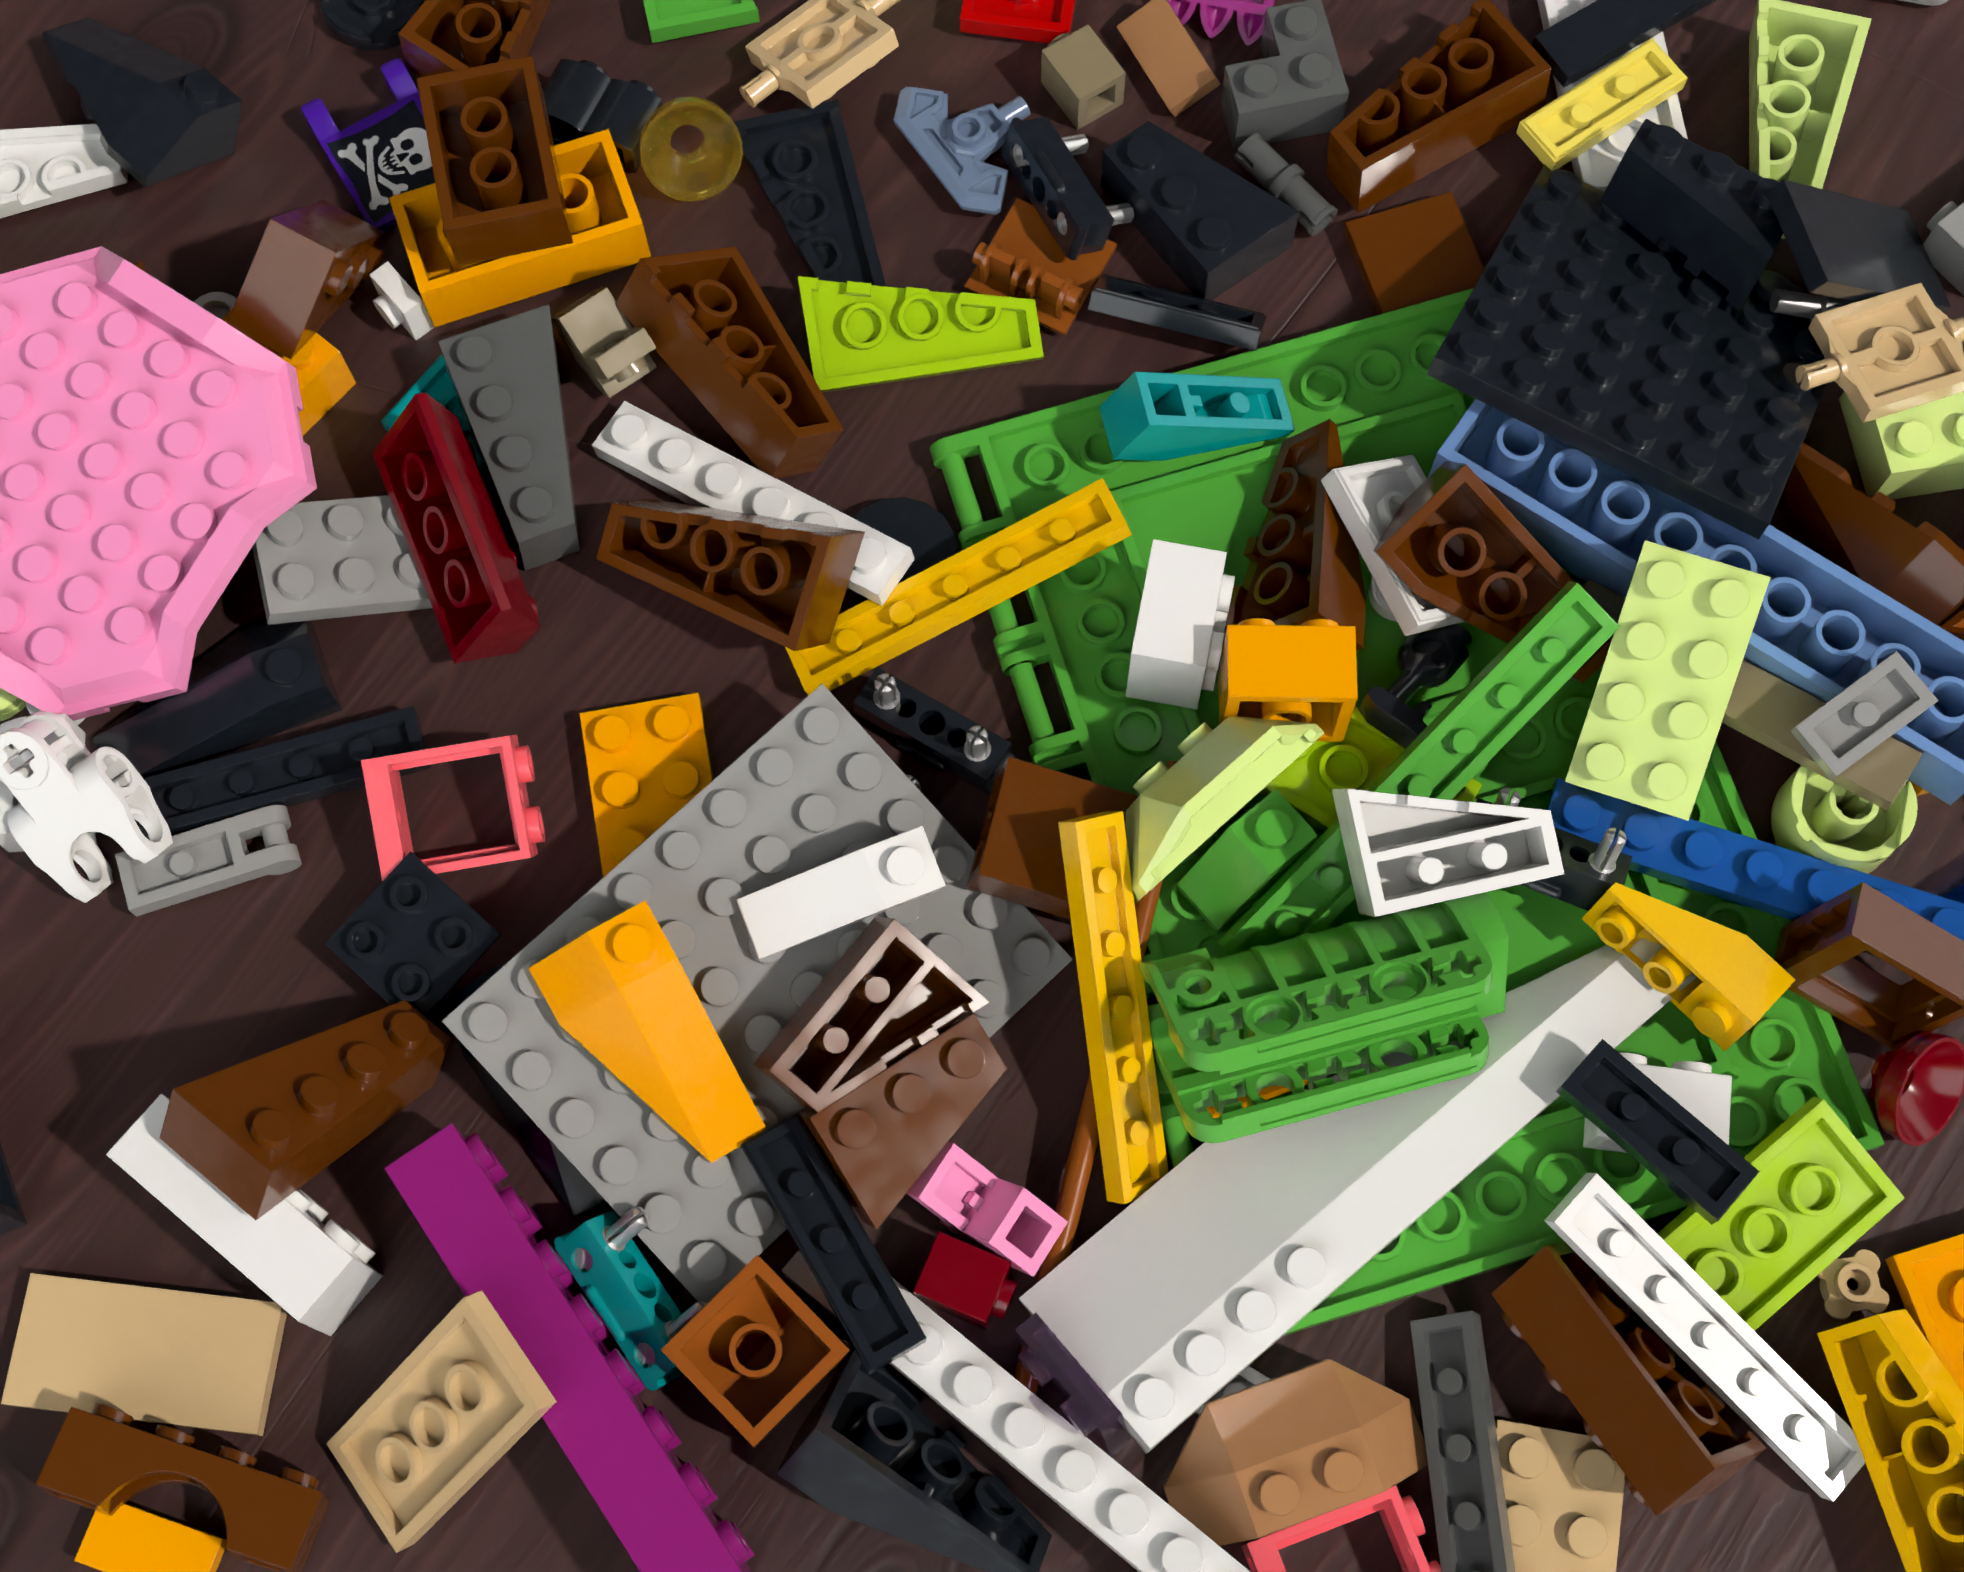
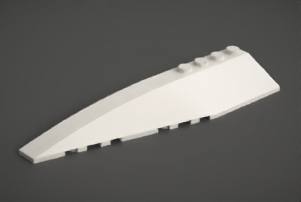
M1640 938L1629 950L1644 963H1647L1663 946ZM1608 945L1600 947L1507 992L1505 1012L1480 1018L1489 1035L1488 1059L1486 1065L1480 1071L1465 1077L1226 1142H1204L1024 1293L1019 1300L1145 1454H1147L1560 1097L1556 1092L1558 1088L1602 1039L1615 1049L1672 998L1668 994L1661 993L1651 987L1646 981L1643 971L1625 954L1617 952ZM1692 972L1677 990L1681 991L1697 976ZM1458 1041L1448 1043V1045H1456L1459 1049L1466 1048L1460 1045ZM1426 1047L1428 1052V1058H1430L1429 1048ZM1400 1052L1390 1053L1381 1059L1391 1067L1416 1061L1412 1056ZM1362 1064L1361 1069L1366 1067L1367 1074H1370L1369 1064ZM1338 1075L1330 1077L1333 1078L1336 1081V1083L1344 1081L1340 1079Z

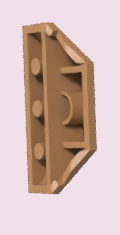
M1326 1359L1205 1403L1173 1470L1170 1471L1163 1485L1168 1504L1217 1545L1222 1546L1257 1539L1383 1493L1428 1465L1426 1445L1409 1398L1331 1359Z

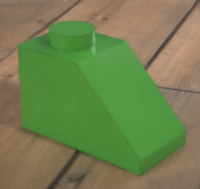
M1275 789L1233 823L1177 883L1176 888L1218 933L1262 897L1313 845L1318 834Z

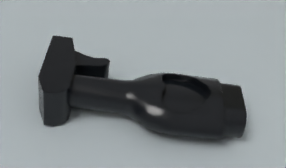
M1456 623L1410 635L1400 646L1396 660L1399 675L1386 690L1382 687L1369 689L1358 709L1367 723L1406 749L1427 727L1423 722V718L1427 716L1432 707L1431 703L1424 701L1412 710L1406 703L1417 690L1439 687L1449 681L1470 655L1467 649L1472 643L1470 633Z

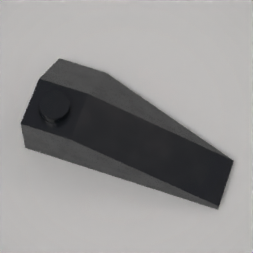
M88 17L43 31L42 42L66 83L75 86L81 97L80 107L86 118L94 119L101 131L100 142L106 153L144 187L234 154L242 100L204 67Z

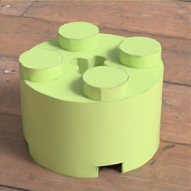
M1800 765L1782 785L1773 801L1771 826L1776 841L1775 845L1821 859L1830 864L1869 874L1893 854L1910 836L1917 818L1916 792L1909 781L1904 785L1890 809L1886 811Z

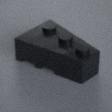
M1147 121L1103 150L1101 188L1115 204H1131L1134 210V217L1131 223L1194 296L1214 300L1292 247L1299 211L1153 123Z

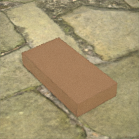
M1151 0L1116 26L1174 117L1221 85L1167 0Z

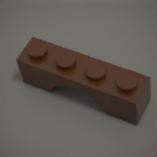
M96 1403L92 1413L74 1407L70 1408L36 1481V1485L47 1494L112 1516L133 1496L153 1486L168 1483L193 1485L209 1492L219 1502L226 1522V1549L236 1559L273 1572L303 1571L330 1505L324 1493L316 1490L319 1484L317 1478L287 1467H282L278 1477L254 1469L257 1462L255 1457L226 1446H220L216 1456L192 1448L195 1441L193 1436L168 1426L157 1425L154 1434L130 1427L133 1420L131 1415L103 1404Z

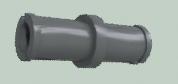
M1259 133L1251 135L1238 148L1239 152L1235 153L1233 160L1267 190V193L1299 211L1298 221L1308 230L1307 232L1312 237L1319 234L1333 220L1331 217L1337 214L1338 209L1330 205L1304 179L1305 171L1297 164L1290 166L1263 140Z

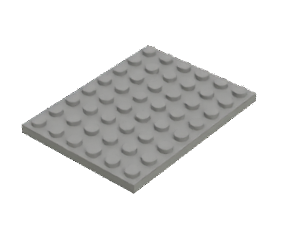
M823 684L442 1020L449 1030L620 1217L636 1206L646 1211L639 1218L649 1215L650 1222L637 1235L697 1301H702L706 1304L756 1255L759 1256L787 1228L745 1156L742 1147L740 1146L710 1163L559 1025L531 975L529 967L584 933L646 900L768 1130L803 1109L804 1106L800 1105L753 1064L875 916L758 960L737 905V899L867 846L923 826L946 886L932 894L875 916L895 918L989 1001V1003L973 1012L988 1038L1073 960L1024 905L966 888L975 851Z

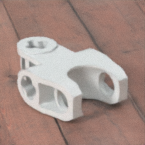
M39 711L29 715L17 728H12L0 734V780L6 784L20 802L12 807L8 813L7 822L9 829L33 863L51 876L74 898L86 903L114 882L110 864L97 845L96 832L112 837L130 857L144 864L158 856L173 843L169 826L154 800L149 785L132 763L115 748L105 746L91 754L77 737L72 726L63 717L52 712ZM54 732L59 739L49 746L43 738ZM20 755L25 763L16 769L12 768L9 762ZM136 821H138L145 828L149 835V839L146 838L144 834L141 832ZM73 859L84 869L89 881L78 873Z

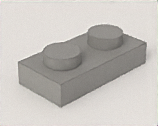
M1896 651L1796 725L1790 732L1832 781L1938 702V699Z

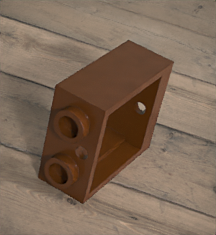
M1864 882L1781 927L1774 960L1796 979L1788 990L1891 1049L1911 1036L1925 1031L1931 1032L1964 1016V941ZM1868 951L1915 979L1900 986L1853 957Z

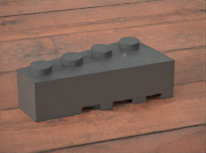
M549 304L438 341L448 378L455 391L463 416L468 424L471 436L482 459L485 471L525 571L580 552L557 346Z

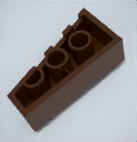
M425 0L398 33L406 68L420 77L527 57L552 0Z
M1477 0L1471 6L1470 14L1458 25L1455 23L1450 24L1438 35L1437 44L1420 59L1414 56L1400 69L1399 77L1385 90L1377 89L1329 132L1326 176L1356 212L1359 213L1519 125L1520 121L1543 108L1551 67L1490 0Z
M736 246L640 258L615 303L635 327L645 328L657 347L655 350L760 471L776 479L814 472L844 429Z
M654 499L634 500L611 504L596 559L793 651H799L830 643L865 532Z
M407 1001L398 1002L173 1088L159 1138L254 1220H258L435 1085L452 1038Z
M1566 1242L1544 1246L1491 1293L1503 1309L1502 1317L1508 1328L1517 1337L1529 1344L1543 1363L1542 1371L1548 1382L1557 1391L1567 1395L1583 1417V1426L1588 1436L1599 1447L1608 1450L1625 1473L1624 1480L1631 1494L1640 1503L1650 1507L1656 1516L1709 1495L1767 1449L1750 1430L1739 1437L1718 1414L1726 1404L1707 1384L1699 1389L1681 1375L1675 1368L1674 1356L1676 1352L1650 1328L1643 1325L1636 1326L1629 1318L1633 1313V1309Z

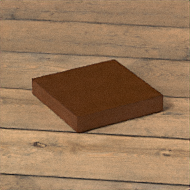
M1452 191L1345 222L1344 236L1377 315L1472 289L1485 270Z

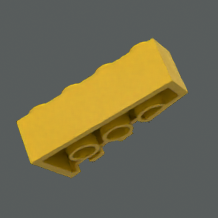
M1906 1308L1877 1314L1817 1333L1906 1572H1964V1394Z

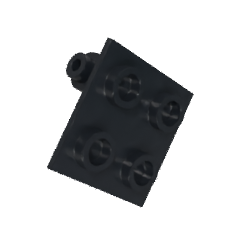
M410 851L330 937L325 945L390 1006L405 1000L426 1017L430 1012L437 1015L446 1008L452 998L448 992L496 942L501 934Z

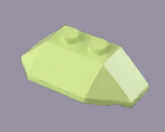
M1229 716L1214 730L1204 722L1177 747L1184 756L1176 764L1168 769L1160 761L1133 785V788L1140 795L1126 810L1125 820L1135 904L1324 734V731L1316 723Z

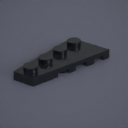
M838 100L822 102L813 109L809 106H803L729 122L732 139L811 277L825 281L845 283L853 281L886 286Z

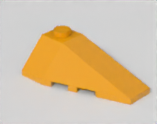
M646 900L584 933L528 968L559 1025L710 1163L767 1130L682 965Z

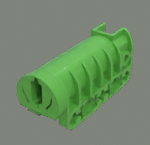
M1483 892L1361 921H1350L1338 927L1311 934H1300L1295 938L1266 946L1258 945L1251 947L1249 950L1220 958H1211L1207 948H1202L1156 961L1139 963V968L1145 981L1150 984L1159 1002L1158 1004L1148 1006L1153 1053L1184 1126L1190 1135L1199 1141L1207 1143L1226 1142L1465 1077L1480 1071L1486 1065L1489 1054V1035L1480 1018L1505 1012L1509 936L1504 922L1489 896ZM1458 1041L1460 1045L1466 1048L1459 1049L1456 1045H1448V1043ZM1426 1047L1429 1048L1430 1058H1428V1052ZM1400 1052L1412 1056L1416 1061L1391 1067L1381 1059L1390 1053ZM1362 1064H1369L1370 1074H1367L1366 1067L1361 1069ZM1337 1073L1338 1077L1344 1081L1336 1083L1333 1078H1327V1075ZM1303 1080L1308 1081V1091H1305ZM1278 1085L1291 1090L1292 1095L1269 1101L1260 1097L1258 1093L1263 1088ZM1239 1097H1246L1247 1107L1243 1108L1242 1101L1238 1102ZM1214 1106L1216 1111L1222 1114H1220L1219 1118H1212L1211 1114L1208 1111H1203V1109Z

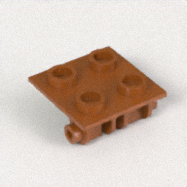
M1017 198L990 244L981 242L977 246L972 258V263L977 266L965 284L964 289L975 294L1035 299L1039 324L1066 336L1116 250L1117 244L1107 239L1102 251L1081 254L1077 260H1070L1064 255L1035 207Z

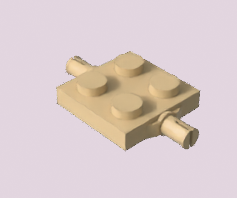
M808 0L745 46L751 63L763 72L744 86L742 85L739 88L740 93L753 108L777 89L791 92L809 107L815 108L824 100L831 98L839 89L865 70L875 66L879 60L899 46L894 29L880 20L878 16L901 0Z
M1922 283L1815 314L1808 329L1825 359L1807 365H1800L1795 371L1796 381L1801 383L1800 388L1803 391L1833 381L1836 382L1845 391L1862 423L1964 392V353L1962 342L1964 341V317L1954 320L1948 318L1946 314L1934 305Z

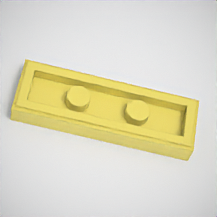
M1651 38L1520 121L1516 133L1538 159L1553 171L1682 90L1688 77Z

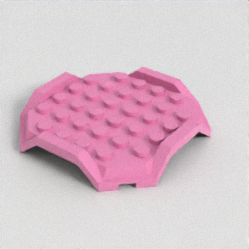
M103 246L0 274V688L44 712L66 713L73 721L110 712L109 707L137 700L146 703L187 692L197 632L263 529L317 489L310 446L303 442L298 414L299 411L303 410L296 368L212 313Z

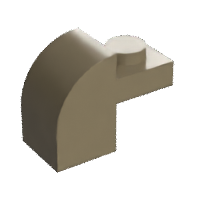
M604 287L594 289L552 316V322L567 348L588 377L606 397L611 398L657 367L649 355V352L657 347L644 327L631 326L624 313L615 304L616 301L608 288Z

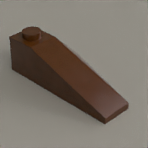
M1445 461L1401 504L1373 550L1414 595L1507 644L1569 581H1573L1468 465L1464 463ZM1613 635L1577 670L1572 678L1584 683L1604 664Z

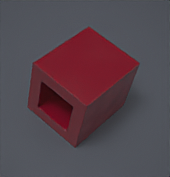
M939 1231L913 1293L924 1304L986 1330L992 1315L1004 1319L1018 1283L1008 1279L1011 1272L1010 1261Z

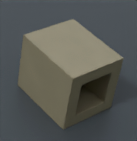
M1089 24L1072 34L1064 33L1057 36L1042 50L1041 83L1077 130L1123 104L1126 72Z

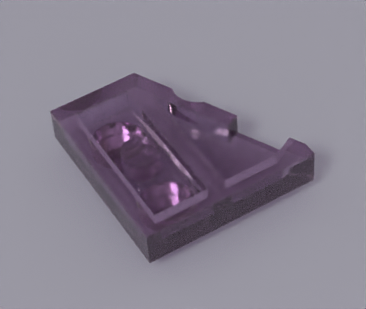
M1036 1312L1015 1329L1024 1347V1350L1017 1355L1018 1359L1041 1387L1049 1381L1054 1385L1065 1399V1402L1059 1406L1084 1438L1091 1433L1111 1458L1131 1443L1122 1413Z

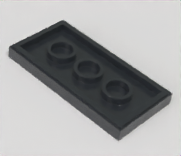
M1785 179L1767 190L1768 199L1809 292L1858 302L1922 283L1938 309L1944 313L1952 308L1908 211Z

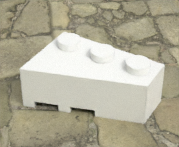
M1332 789L1359 914L1377 917L1564 874L1551 810L1356 789Z

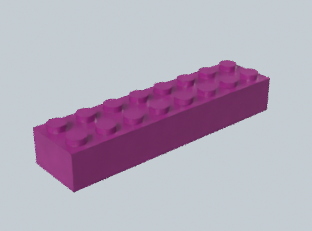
M451 1123L385 1167L384 1169L464 1295L469 1296L481 1290L484 1292L557 1401L542 1418L639 1571L752 1572L746 1561L755 1556L753 1549L733 1521L730 1523L726 1518L720 1522L709 1505L719 1499L713 1487L697 1465L694 1467L690 1461L683 1465L673 1449L682 1444V1440L661 1410L658 1411L653 1404L648 1408L644 1406L638 1394L646 1389L645 1385L626 1356H622L617 1349L609 1352L602 1340L611 1335L592 1304L588 1303L581 1293L574 1297L568 1286L574 1283L576 1279L557 1250H553L546 1239L538 1242L534 1236V1233L543 1228L529 1204L523 1196H518L511 1185L505 1189L501 1185L500 1181L509 1176L490 1145H485L476 1132L466 1137Z

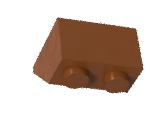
M758 1255L661 1349L753 1448L850 1351Z

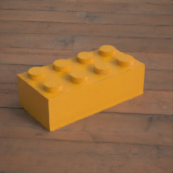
M609 129L554 146L573 243L458 266L444 232L436 184L433 183L389 197L420 295L434 327L636 264L640 258L651 257L644 226Z

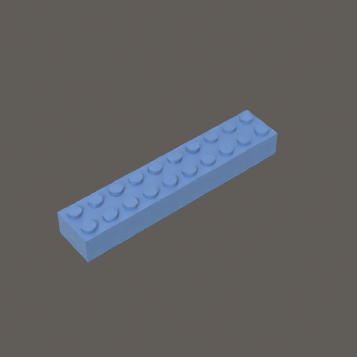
M1477 399L1473 401L1437 452L1428 478L1445 461L1467 464L1562 568L1585 582L1591 579L1625 598L1645 540L1771 577L1743 660L1825 703L1836 697L1897 651L1938 699V702L1891 736L1923 753L1920 762L1908 780L1950 806L1964 794L1963 640L1771 525H1768L1758 540Z

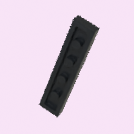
M414 706L143 779L150 787L154 800L169 826L171 836L262 807L270 805L290 807L364 787L365 781L361 760L425 750L426 744L419 714ZM426 765L399 770L400 777L431 769V766ZM136 821L141 832L144 834L146 838L149 839V835L145 828L138 821Z

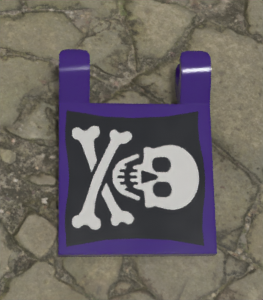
M399 58L392 59L381 66L386 85L397 102L341 131L338 130L321 99H314L301 106L302 113L307 120L310 130L323 148L365 221L381 230L397 224L389 197L435 183L419 91Z

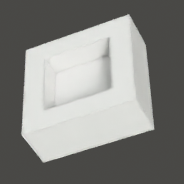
M388 261L369 274L379 295L373 300V303L381 316L393 329L402 324L415 340H418L434 328L423 300Z

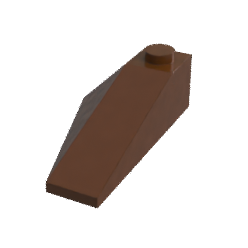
M1331 419L1282 442L1262 499V503L1268 509L1259 537H1249L1243 555L1250 559V563L1242 586H1233L1224 630L1225 634L1227 625H1238L1239 622L1252 618L1268 619L1273 621L1275 625L1301 626L1304 622L1314 619H1329L1337 622L1339 626H1355L1356 651L1364 648L1366 595L1358 548L1321 482V479L1332 469L1344 467L1338 428Z
M1804 442L1802 443L1782 496L1813 551L1934 624L1941 626L1964 602V551L1942 531L1928 522L1924 521L1916 528L1894 514L1892 511L1895 510V501L1880 491L1871 497L1852 487V481L1846 469Z

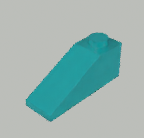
M1134 372L1099 407L1113 460L1164 461L1285 437L1295 431L1283 387L1278 378Z

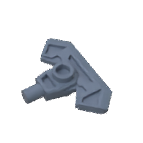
M905 87L899 94L894 124L962 210L993 215L1001 212L1008 170L984 163L983 161L1004 144L1013 118L1017 117L1024 120L1030 116V110L1025 100L1018 96L998 109L993 103H989L948 120V94L943 93V91L917 87Z

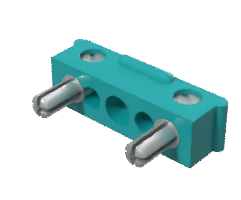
M636 1206L619 1219L612 1210L585 1221L576 1230L557 1237L554 1241L555 1249L645 1387L655 1391L684 1375L661 1349L707 1304L698 1301L681 1314L632 1240L636 1234L649 1224V1215L639 1218L646 1211Z

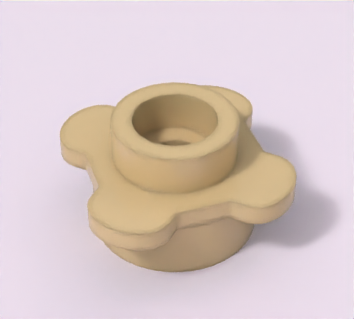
M1866 1249L1859 1250L1853 1257L1835 1259L1817 1275L1820 1278L1821 1295L1825 1300L1824 1307L1830 1316L1836 1319H1845L1851 1313L1867 1310L1872 1314H1878L1887 1308L1889 1295L1880 1286L1877 1274L1880 1268V1260L1876 1254ZM1849 1278L1857 1281L1858 1287L1856 1290L1848 1288L1847 1280Z

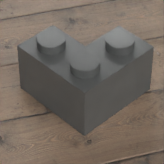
M1305 0L1266 8L1260 45L1263 59L1225 66L1220 105L1233 151L1238 150L1243 142L1254 133H1259L1263 140L1270 144L1330 132L1344 118L1349 90L1322 0Z

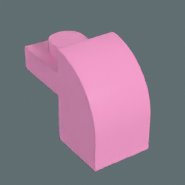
M949 1141L907 1192L914 1200L941 1219L939 1223L977 1248L1010 1261L1011 1268L1034 1277L1068 1221L1027 1189L996 1177L961 1148Z

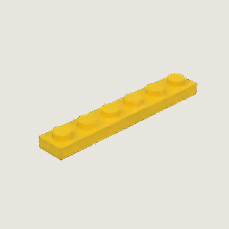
M1101 478L900 582L883 606L868 599L839 614L829 644L799 651L785 648L808 696L821 684L831 691L1126 539L1132 533L1107 484Z
M1103 811L1061 821L1058 824L1106 1197L1109 1202L1126 1204L1135 1201L1168 1173V1164L1145 982L1139 968L1142 958L1123 811Z

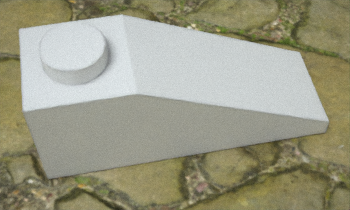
M920 826L737 899L736 902L758 960L932 894L946 885L924 828Z

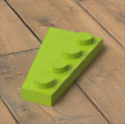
M798 276L813 377L822 393L1030 362L1044 358L1035 299L965 292L957 294L929 291V289L896 288L876 286L863 282L847 281L845 283Z

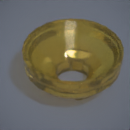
M698 97L676 98L657 108L647 119L642 129L639 143L640 161L647 178L653 186L664 195L688 202L705 200L726 189L734 180L741 166L743 156L742 139L736 124L729 114L717 104ZM693 125L703 132L702 143L696 151L680 153L673 149L671 146V136L678 127Z

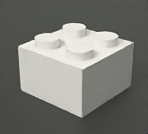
M1153 539L1132 646L1126 697L1197 710L1201 689L1214 690L1224 641L1226 619L1235 576L1223 574L1227 552Z

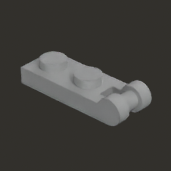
M270 805L172 836L173 843L146 864L133 859L125 851L115 854L128 910L137 917L262 876L281 875L296 870L302 863L297 845L289 842L287 830L291 827V821L287 807L284 805ZM262 836L265 849L249 854L245 840Z

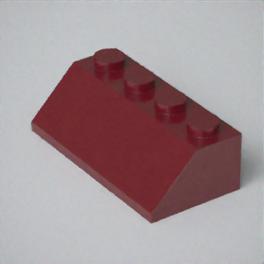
M415 394L372 454L453 662L456 664L517 653L540 628L535 601L527 594L517 569L515 551L505 539L496 516L494 498L484 486L475 463L474 448L471 442L465 438L458 418L429 394Z

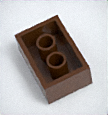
M533 56L416 78L443 228L457 265L461 266L573 243L544 93Z

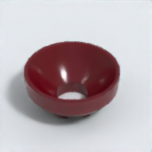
M1925 1031L1905 1039L1888 1052L1883 1051L1879 1055L1871 1070L1872 1086L1869 1095L1874 1101L1879 1123L1886 1133L1909 1146H1920L1931 1141L1946 1127L1954 1115L1964 1092V1046L1960 1041L1946 1034Z

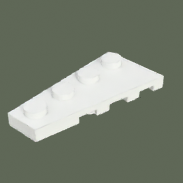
M97 124L0 130V218L128 183V172L106 153L100 142L101 131Z

